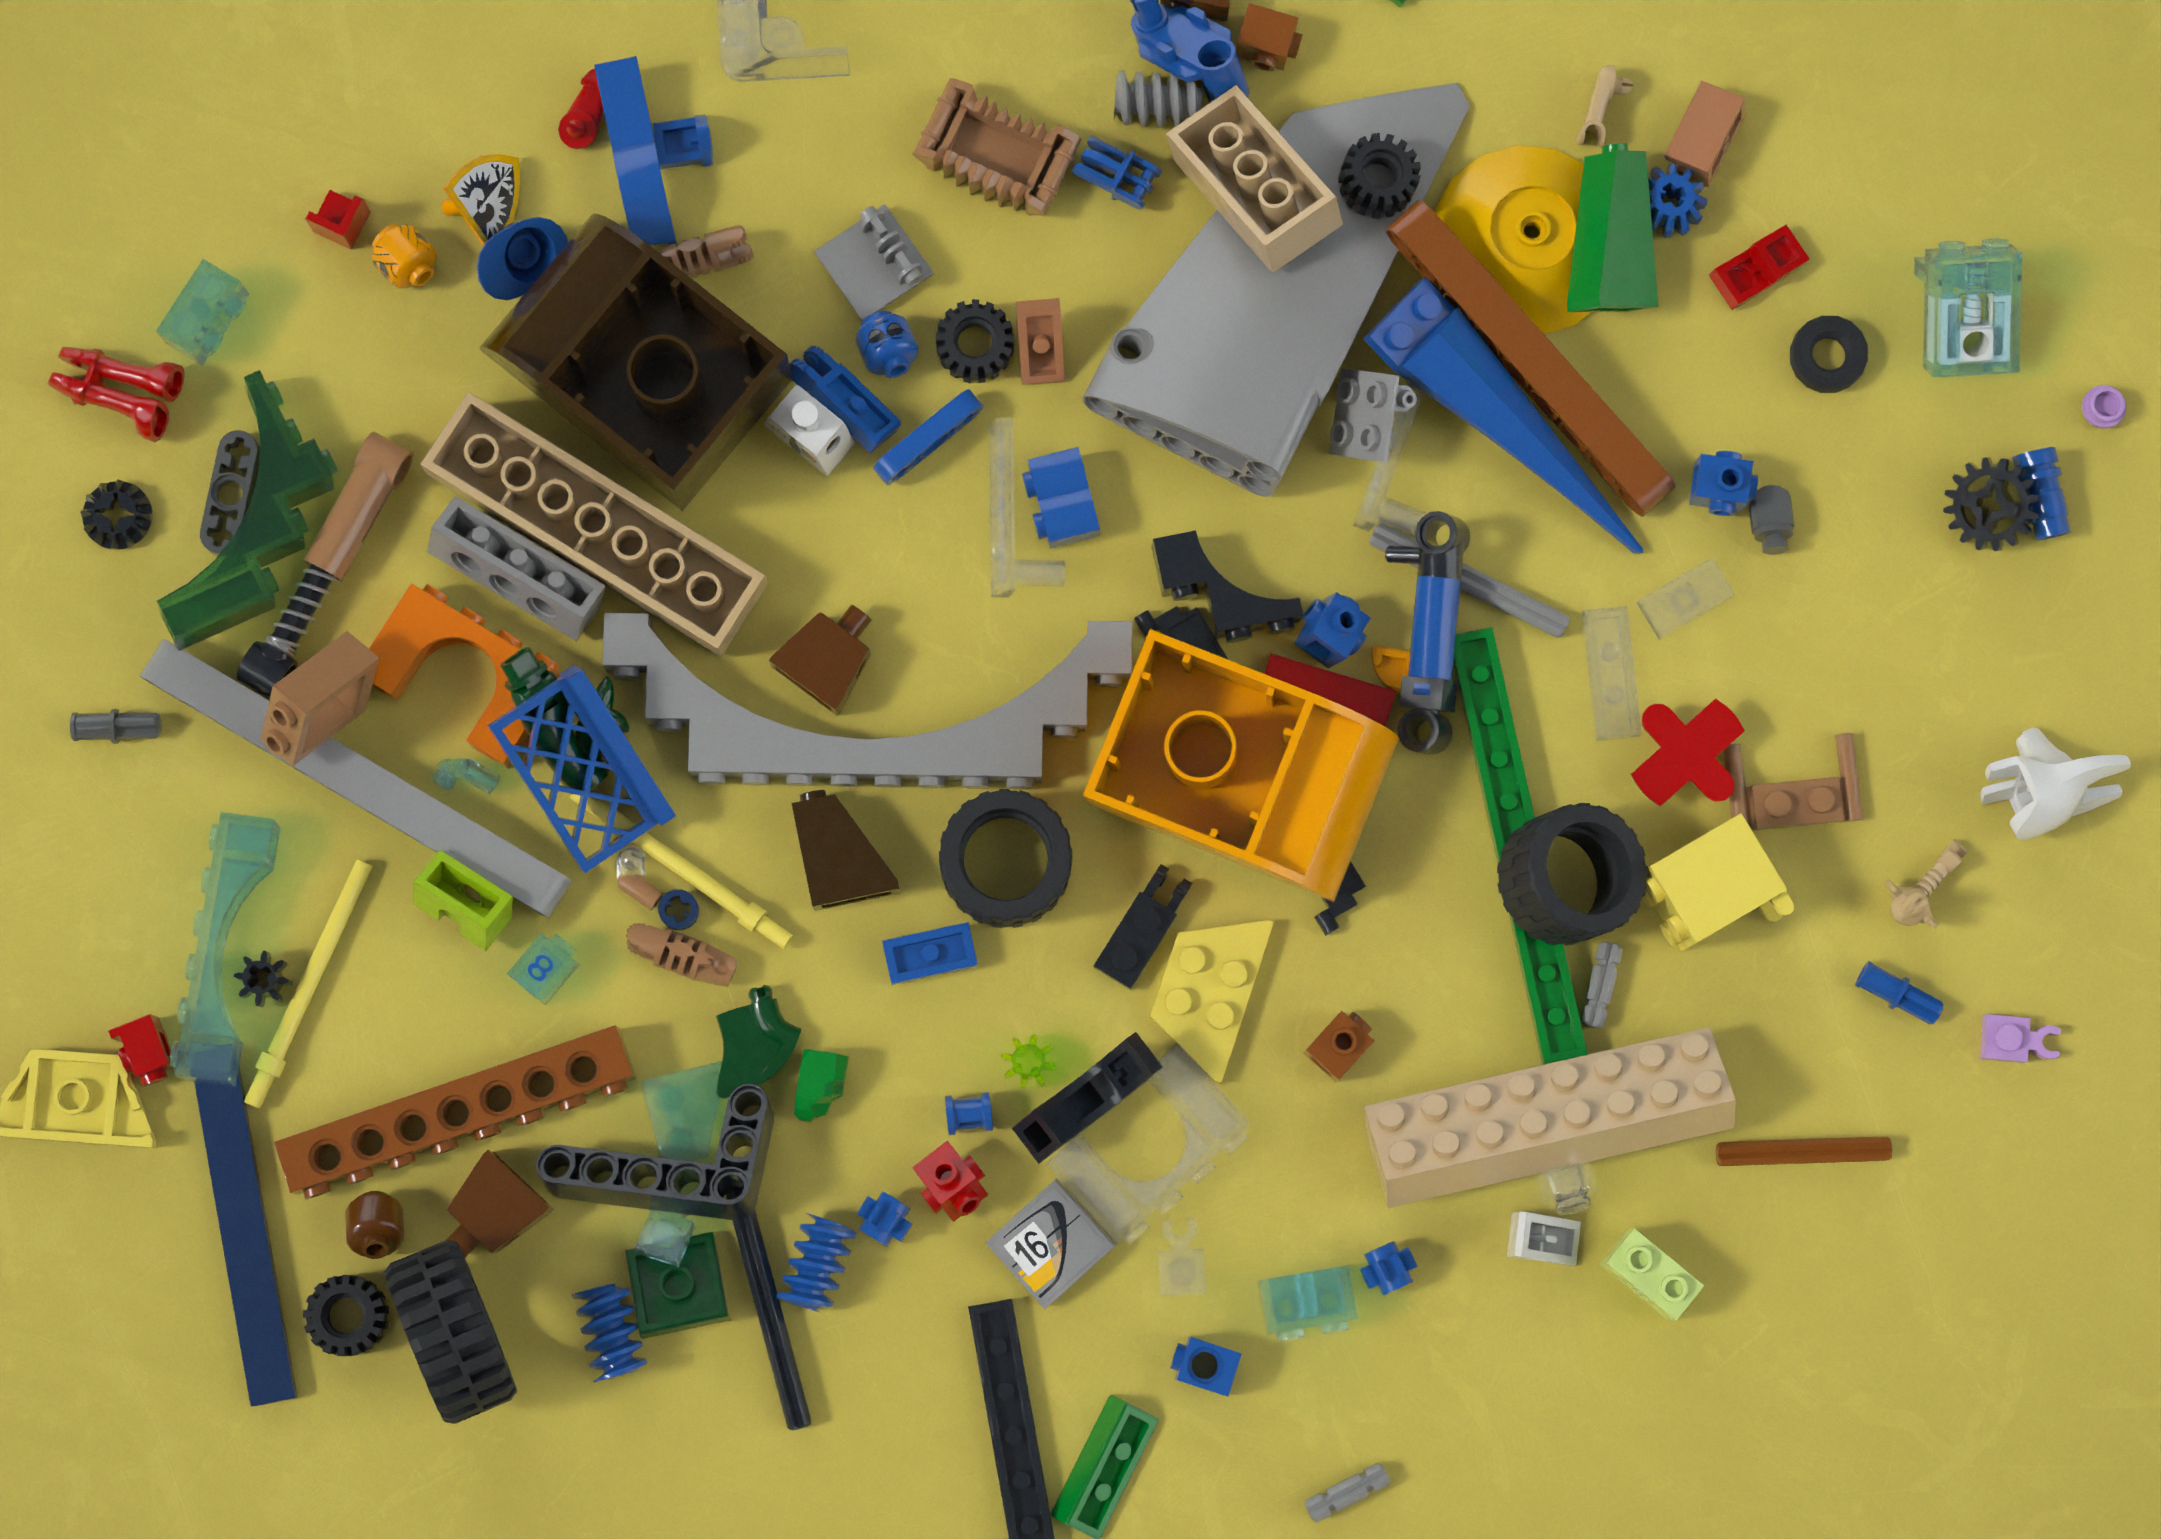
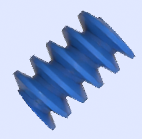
M807 1213L815 1220V1223L801 1224L800 1230L809 1237V1241H795L794 1247L804 1256L803 1258H789L788 1264L798 1271V1274L783 1275L782 1281L792 1288V1291L779 1292L776 1298L819 1312L818 1308L832 1307L834 1303L824 1294V1291L838 1290L840 1286L830 1277V1273H844L845 1267L835 1259L836 1256H849L851 1250L841 1240L855 1239L857 1233L850 1227Z
M609 1284L572 1294L573 1299L587 1300V1303L576 1311L578 1317L591 1318L590 1322L580 1328L581 1333L595 1335L596 1337L584 1346L585 1351L600 1354L599 1357L589 1363V1368L603 1370L604 1374L593 1382L633 1373L647 1364L646 1358L632 1356L633 1352L643 1346L642 1341L628 1339V1335L638 1329V1323L624 1322L623 1319L634 1311V1306L622 1305L619 1302L630 1294L629 1288L616 1287L615 1284Z

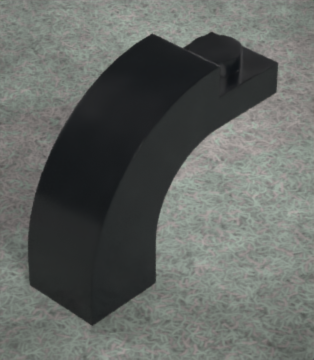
M1135 1032L1080 1077L1034 1109L1016 1124L1012 1130L1039 1164L1125 1100L1160 1071L1163 1066L1138 1033Z

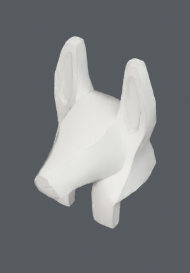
M2033 727L2022 732V735L2016 740L2020 756L1991 763L1985 771L1988 781L2016 776V779L1983 787L1980 791L1982 805L2009 799L2016 814L2009 822L2010 827L2016 838L2024 841L2056 829L2067 822L2072 816L2093 810L2121 797L2122 789L2119 784L2087 788V786L2099 779L2130 769L2131 763L2128 756L2097 755L2072 760L2066 753L2057 749L2039 728Z

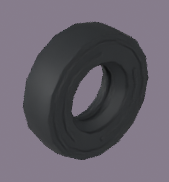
M1820 316L1808 321L1797 331L1790 346V365L1796 378L1807 388L1819 393H1837L1851 387L1861 377L1868 362V344L1862 331L1851 321L1840 316ZM1832 339L1843 347L1845 360L1839 368L1826 370L1815 362L1813 348L1818 341Z

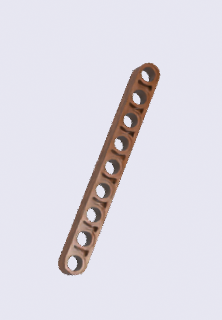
M1417 200L1386 228V234L1394 246L1423 278L1426 277L1454 308L1459 307L1513 379L1632 511L1644 517L1676 487L1673 479L1427 204Z

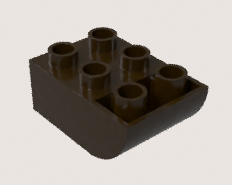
M595 213L587 219L480 346V350L681 511L686 508L793 379L788 356L783 350L645 241L615 221Z

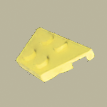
M1264 920L1177 933L1150 1018L1216 1083H1222L1274 924L1273 921Z
M31 1049L21 1064L20 1072L16 1079L9 1083L1 1096L0 1137L156 1148L157 1141L131 1073L128 1074L125 1071L119 1055Z

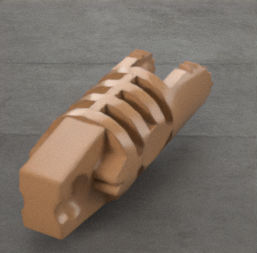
M740 225L704 234L705 239H700L697 236L693 237L692 240L681 241L678 247L673 243L669 244L666 248L658 250L661 255L685 274L690 275L692 279L697 278L698 275L710 274L712 268L717 272L751 261L754 255L750 245H747L745 242L747 240L745 229Z
M640 922L630 925V928L627 929V945L630 952L653 961L654 966L695 981L728 987L732 981L737 967V959L706 942L668 928L664 931L651 925L646 926L645 923L640 924Z

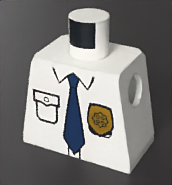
M797 384L764 423L765 427L827 477L855 445L845 423ZM833 439H836V441H835V443L832 445V447L827 450V448H828L829 444L832 442V440H833Z

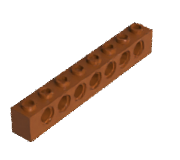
M614 1025L275 1141L274 1144L290 1193H303L305 1199H310L330 1192V1183L346 1178L348 1185L372 1178L374 1176L372 1169L389 1164L390 1169L395 1170L416 1162L415 1154L431 1149L433 1155L454 1150L459 1147L457 1140L474 1134L475 1140L479 1141L501 1133L499 1125L517 1120L518 1126L536 1122L544 1118L543 1110L558 1105L561 1112L577 1108L586 1104L584 1096L598 1091L602 1092L603 1097L623 1092L629 1089L627 1082L636 1079L620 1028ZM582 1059H592L597 1067L595 1077L586 1083L578 1082L574 1077L575 1065ZM541 1073H549L554 1080L552 1092L545 1097H536L531 1087L533 1079ZM505 1087L511 1093V1104L506 1110L495 1112L489 1104L490 1095L495 1089ZM456 1102H464L469 1110L468 1119L463 1125L453 1127L447 1119L448 1109ZM420 1116L426 1123V1132L421 1139L410 1141L405 1135V1125L409 1119ZM378 1131L383 1137V1147L376 1155L368 1156L363 1150L362 1141L369 1132ZM334 1145L340 1151L341 1159L336 1168L326 1171L320 1164V1154L326 1147Z

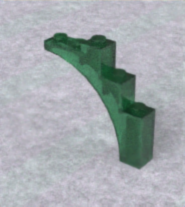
M260 370L244 377L245 391L257 420L260 437L259 473L250 506L235 535L217 558L186 585L157 600L159 613L178 651L276 608L274 593L279 591V587L269 567L262 570L261 568L305 549L303 534L309 531L299 508L297 507L293 510L291 508L334 490L333 474L337 473L338 470L327 448L320 451L314 438L297 445L303 442L298 427L292 418L285 421L279 409V406L284 405L281 394L274 381L266 383Z

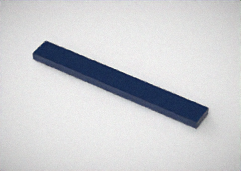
M229 1046L189 1054L250 1406L254 1407L298 1398L247 1106L244 1102L245 1095L236 1046Z

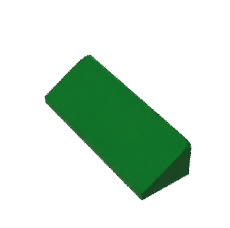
M1110 1395L1052 1509L1051 1516L1094 1539H1100L1159 1419Z

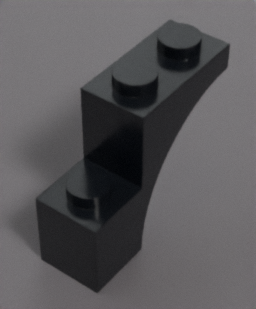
M1196 530L1153 539L1151 548L1162 597L1172 595L1173 601L1188 600L1199 595L1198 590L1205 589L1216 639L1226 637L1227 643L1240 642L1252 638L1251 632L1268 629L1269 634L1285 633L1294 630V623L1301 621L1303 611L1300 598H1264L1243 591L1226 580L1209 562L1199 543Z

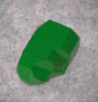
M804 1049L794 1105V1115L800 1121L812 1122L815 1118L825 1116L832 1102L843 1096L848 1056Z

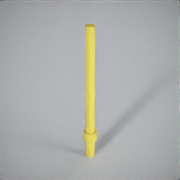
M571 794L569 798L579 805L581 795ZM588 797L585 810L606 824L610 805L602 799ZM616 811L614 828L629 830L636 825V823L619 811ZM645 832L632 841L633 844L738 917V923L751 933L755 930L782 949H785L793 938V934L766 916L767 911L754 901L750 904L650 833Z
M356 859L267 1052L262 1051L255 1065V1068L259 1070L245 1097V1103L260 1109L274 1078H280L287 1063L283 1061V1058L373 866Z

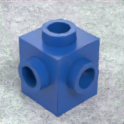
M1717 451L1715 456L1701 454L1694 462L1689 505L1707 507L1710 514L1717 516H1734L1735 512H1741L1748 504V500L1754 501L1757 493L1758 475L1752 474L1753 461L1742 460L1740 453L1732 451Z
M1338 592L1322 601L1316 599L1310 604L1302 617V620L1306 623L1294 644L1328 669L1358 651L1366 639V634L1363 633V630L1371 617L1360 610V606L1350 597L1340 595Z

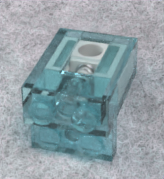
M1990 238L1982 240V246L1965 247V242L1943 241L1939 243V248L1925 249V257H1914V275L1924 282L1923 368L1932 377L2019 372L2022 252L2012 244H2009L2007 239ZM1978 294H1984V299L1980 298ZM1983 300H1984V308L1981 307V301H1983ZM1963 306V318L1960 320V308ZM1981 309H1984V316H1981ZM1972 332H1980V340L1977 345L1971 349H1963V342L1966 336Z

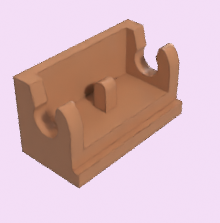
M1701 80L1665 153V159L1672 162V164H1676L1678 174L1683 175L1687 169H1692L1693 174L1690 179L1698 182L1701 181L1705 187L1709 188L1745 116V98Z

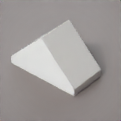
M1514 1212L1511 1217L1507 1257L1576 1266L1581 1222L1530 1212Z

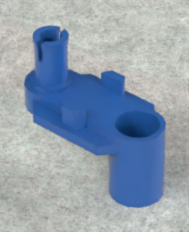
M1130 0L1135 10V14L1131 19V27L1139 45L1141 58L1187 83L1200 79L1209 103L1235 85L1238 86L1247 98L1249 97V88L1235 46L1232 43V34L1229 29L1206 18L1205 12L1196 7L1189 9L1181 5L1169 8L1159 4L1158 0Z

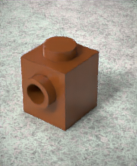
M1249 3L1236 44L1238 57L1250 60L1252 66L1264 71H1273L1275 68L1284 71L1287 58L1296 59L1303 34L1296 32L1298 17Z
M1341 1011L1303 1053L1336 1083L1375 1041L1368 1035L1372 1028L1355 1012L1347 1016Z

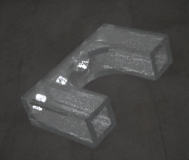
M1179 1044L1159 1061L1163 1068L1148 1080L1177 1112L1183 1123L1185 1147L1179 1163L1171 1172L1152 1181H1134L1124 1178L1107 1165L1080 1133L1046 1163V1166L1116 1244L1125 1238L1131 1245L1150 1227L1144 1220L1158 1208L1164 1215L1183 1197L1177 1190L1191 1178L1197 1185L1216 1167L1210 1160L1217 1153L1224 1149L1230 1155L1248 1138L1243 1130L1250 1122Z

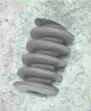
M1119 70L1116 76L1114 119L1117 113H1121L1124 125L1129 126L1134 114H1138L1141 126L1147 127L1151 116L1155 115L1158 127L1164 128L1168 117L1172 116L1176 127L1185 121L1186 117H1190L1201 110L1202 84L1200 88H1197L1195 81L1188 83L1185 81L1183 86L1180 87L1177 77L1170 74L1166 85H1162L1159 73L1155 72L1149 84H1145L1142 72L1139 71L1135 73L1132 82L1128 83L1125 71Z

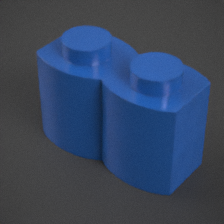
M1079 447L1028 459L1029 471L1022 473L1027 497H1036L1040 513L1032 514L1038 539L1047 538L1049 548L1051 549L1100 536V527Z

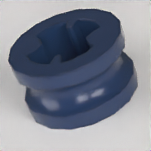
M672 890L661 898L658 905V914L668 928L675 931H683L691 928L696 923L699 916V906L696 899L689 892ZM677 898H680L684 905H691L690 914L684 913L687 919L681 922H677L674 915L667 916V907H673L670 902Z

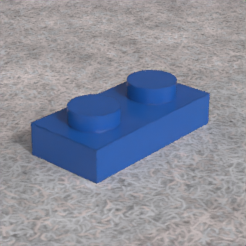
M969 922L882 941L891 985L978 967Z

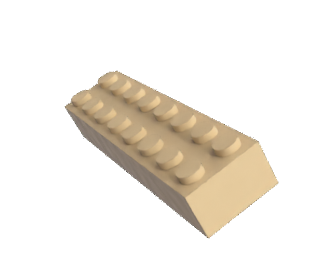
M470 392L466 394L420 464L429 477L719 657H722L768 585L763 573Z
M1707 1027L1364 1106L1367 1139L1387 1206L1391 1208L1733 1129L1735 1125L1736 1098L1711 1029Z

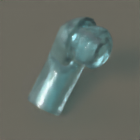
M469 758L442 759L437 763L438 769L432 776L434 783L448 790L454 787L458 778L465 780L488 794L493 792L500 779L499 774Z

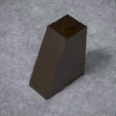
M825 790L810 791L800 794L799 802L791 803L814 911L900 893L897 878L835 794L826 796Z

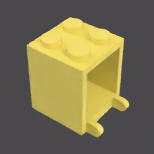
M1742 813L1648 867L1647 890L1642 898L1649 908L1655 906L1663 919V922L1659 924L1662 933L1672 946L1678 944L1681 951L1693 946L1759 907L1765 919L1772 923L1779 921L1782 916H1788L1794 911V903L1786 891L1788 890Z

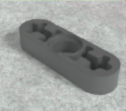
M241 430L227 433L219 442L200 529L202 544L210 553L218 557L231 556L242 546L261 459V448L257 441L249 433ZM240 442H244V446L250 451L249 456H241L238 466L242 473H247L245 478L232 472L224 473L225 468L234 471L236 460L229 451L230 448H238ZM230 482L241 485L242 497L236 504L225 505L220 502L219 491L223 485ZM216 510L227 515H238L236 520L227 517L226 530L232 534L231 540H223L221 546H218L217 542L211 537L212 532H220L223 518L220 515H215Z

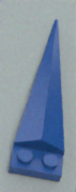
M1426 277L1419 280L1365 336L1364 340L1394 372L1445 406L1521 462L1577 506L1633 554L1644 553L1638 541L1459 307L1454 308Z

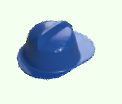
M542 217L525 219L520 222L511 223L486 241L479 253L477 274L478 281L484 291L494 299L506 301L524 295L568 243L564 231L551 219Z

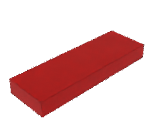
M1272 653L1264 673L1349 708L1386 727L1396 691Z

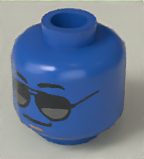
M879 311L866 317L856 334L855 341L870 373L886 375L888 378L899 377L910 369V365L918 355V345L908 322L903 316L892 314L890 311Z

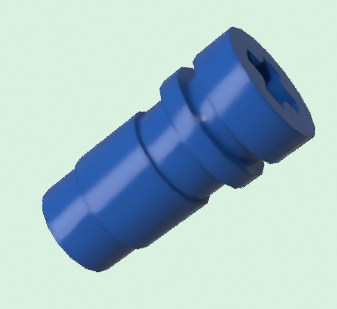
M2056 447L2033 450L2012 457L2014 467L2022 465L2025 468L2020 478L2023 481L2027 479H2035L2036 481L2033 487L2028 489L2030 495L2041 496L2040 501L2031 504V510L2038 512L2040 517L2027 520L2028 524H2033L2036 540H2045L2071 533L2063 489L2060 488L2058 480L2062 473L2060 467H2055V463L2059 462Z

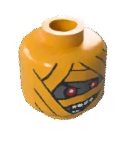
M392 224L381 230L375 237L372 244L373 264L392 285L399 289L409 288L413 285L421 287L432 278L434 274L433 267L437 259L436 250L415 227L410 224Z

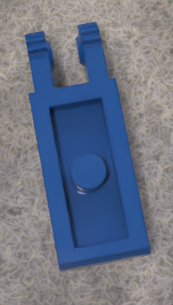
M816 345L809 347L803 352V360L798 358L789 363L793 377L792 381L795 382V385L797 384L805 391H808L812 397L845 423L850 434L869 453L873 452L896 433L901 426V421L846 367L841 363L838 364L831 356L824 353L820 347H816Z

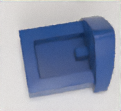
M705 114L696 115L693 118L653 123L660 170L703 163V167L713 164L712 138Z

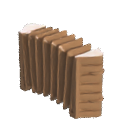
M950 78L941 97L937 98L938 103L925 130L921 132V138L913 152V156L921 161L927 169L932 171L943 166L944 178L955 172L956 187L968 180L970 195L982 189L985 201L996 195L999 207L1010 199L1014 211L1024 203L1028 215L1045 216L1049 204L1057 196L1059 183L1062 181L1065 171L1070 163L1074 161L1073 157L1076 148H1078L1082 138L1059 124L1048 132L1046 131L1045 122L1035 128L1032 118L1022 126L1021 114L1010 120L1007 108L998 113L996 101L988 106L987 96L977 100L973 85Z

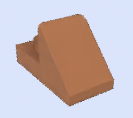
M1059 298L1017 301L1016 324L1022 385L1065 381Z

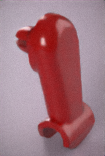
M595 68L591 69L581 79V85H583L581 91L567 114L559 122V137L564 144L573 149L586 148L595 141L604 116Z

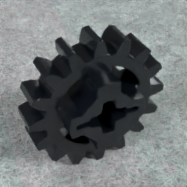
M1990 457L1982 458L1981 469H1978L1972 462L1967 463L1965 466L1968 475L1964 477L1954 474L1952 479L1959 486L1956 490H1945L1944 495L1953 499V505L1943 508V512L1954 514L1956 518L1949 524V529L1962 528L1964 530L1959 540L1962 543L1975 538L1976 550H1983L1989 541L1994 551H2001L2004 539L2011 546L2018 545L2019 541L2016 533L2020 532L2030 535L2032 529L2026 524L2027 520L2040 517L2038 512L2031 510V504L2040 501L2041 496L2030 495L2028 490L2036 483L2035 479L2023 481L2020 477L2025 468L2022 465H2018L2012 471L2008 470L2009 459L2001 458L1997 467H1993ZM1991 475L1986 486L1978 491L1968 490L1979 478ZM2008 480L2017 489L2021 503L2014 501L2007 490L2009 486ZM1996 493L1995 499L1998 503H2002V508L2000 511H1992L1991 515H1988L1989 508L1982 505L1983 499L1990 498ZM1964 506L1970 507L1977 519L1975 527L1967 519ZM2007 517L2016 519L2012 526L2005 531L1993 534L1998 522Z

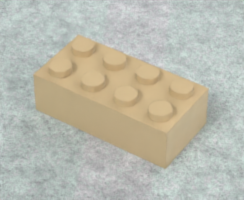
M1237 85L1166 133L1175 163L1272 274L1343 225L1337 198Z

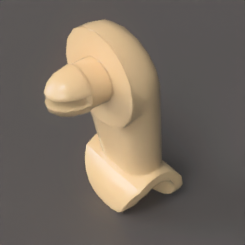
M1615 65L1603 66L1597 75L1584 124L1576 136V143L1578 145H1583L1585 133H1592L1597 138V147H1602L1606 136L1602 120L1607 104H1610L1613 94L1626 95L1633 91L1632 88L1625 87L1633 86L1631 80L1625 77H1616Z

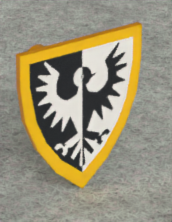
M504 154L480 156L461 167L443 188L450 198L445 199L442 203L443 213L447 216L461 214L482 246L491 237L514 221L520 192L518 157Z

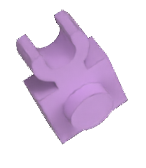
M1985 1014L1982 1017L1980 1059L2026 1063L2028 1062L2029 1051H2032L2036 1057L2043 1060L2058 1058L2059 1052L2045 1049L2042 1041L2045 1035L2055 1036L2061 1034V1029L2048 1025L2035 1031H2030L2031 1018Z

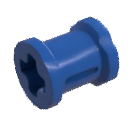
M989 1092L982 1093L981 1097L953 1099L951 1095L945 1096L949 1136L955 1135L957 1130L984 1128L985 1131H993Z

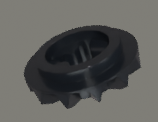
M119 479L109 483H100L98 488L86 495V502L83 510L80 511L84 530L88 536L98 545L113 550L126 549L137 544L147 534L152 522V507L146 494L135 484ZM118 500L120 508L130 514H134V516L127 515L126 517L119 518L114 532L112 521L100 513L113 510L114 503Z

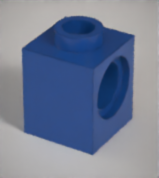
M1188 1337L1186 1345L1177 1344L1170 1369L1178 1371L1175 1380L1228 1397L1242 1353ZM1200 1352H1208L1216 1360V1370L1209 1378L1201 1379L1192 1371V1360Z

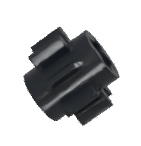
M267 951L262 952L260 961H254L247 956L243 957L244 963L247 965L243 973L238 972L233 976L243 981L245 986L238 995L242 998H247L253 993L256 994L255 1004L258 1007H263L268 997L282 1002L280 990L283 985H292L293 982L283 977L281 972L288 965L287 962L280 960L271 965V954ZM259 970L266 973L272 972L267 977L270 983L267 988L259 985L255 986L259 981L256 975Z

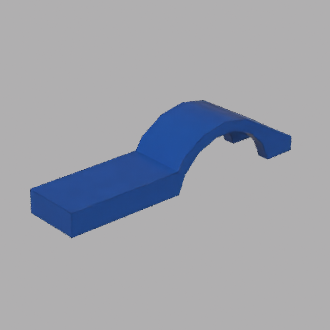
M637 56L595 64L596 77L629 231L650 246L668 242V246L675 243L676 247H678L664 189Z

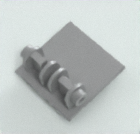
M885 204L877 210L874 206L868 207L860 214L862 220L814 251L862 321L934 274Z
M1341 368L1339 384L1337 386L1333 426L1330 432L1329 454L1387 463L1394 411L1406 412L1416 404V394L1409 386L1398 385L1400 377L1398 375Z

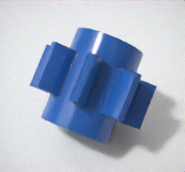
M883 1191L877 1200L867 1196L857 1212L859 1216L864 1218L859 1230L886 1247L893 1237L902 1242L913 1225L905 1219L910 1208Z
M1392 1241L1364 1254L1369 1265L1361 1268L1360 1271L1368 1289L1378 1285L1382 1295H1385L1413 1282L1409 1270L1418 1266L1409 1247L1399 1251L1395 1241Z

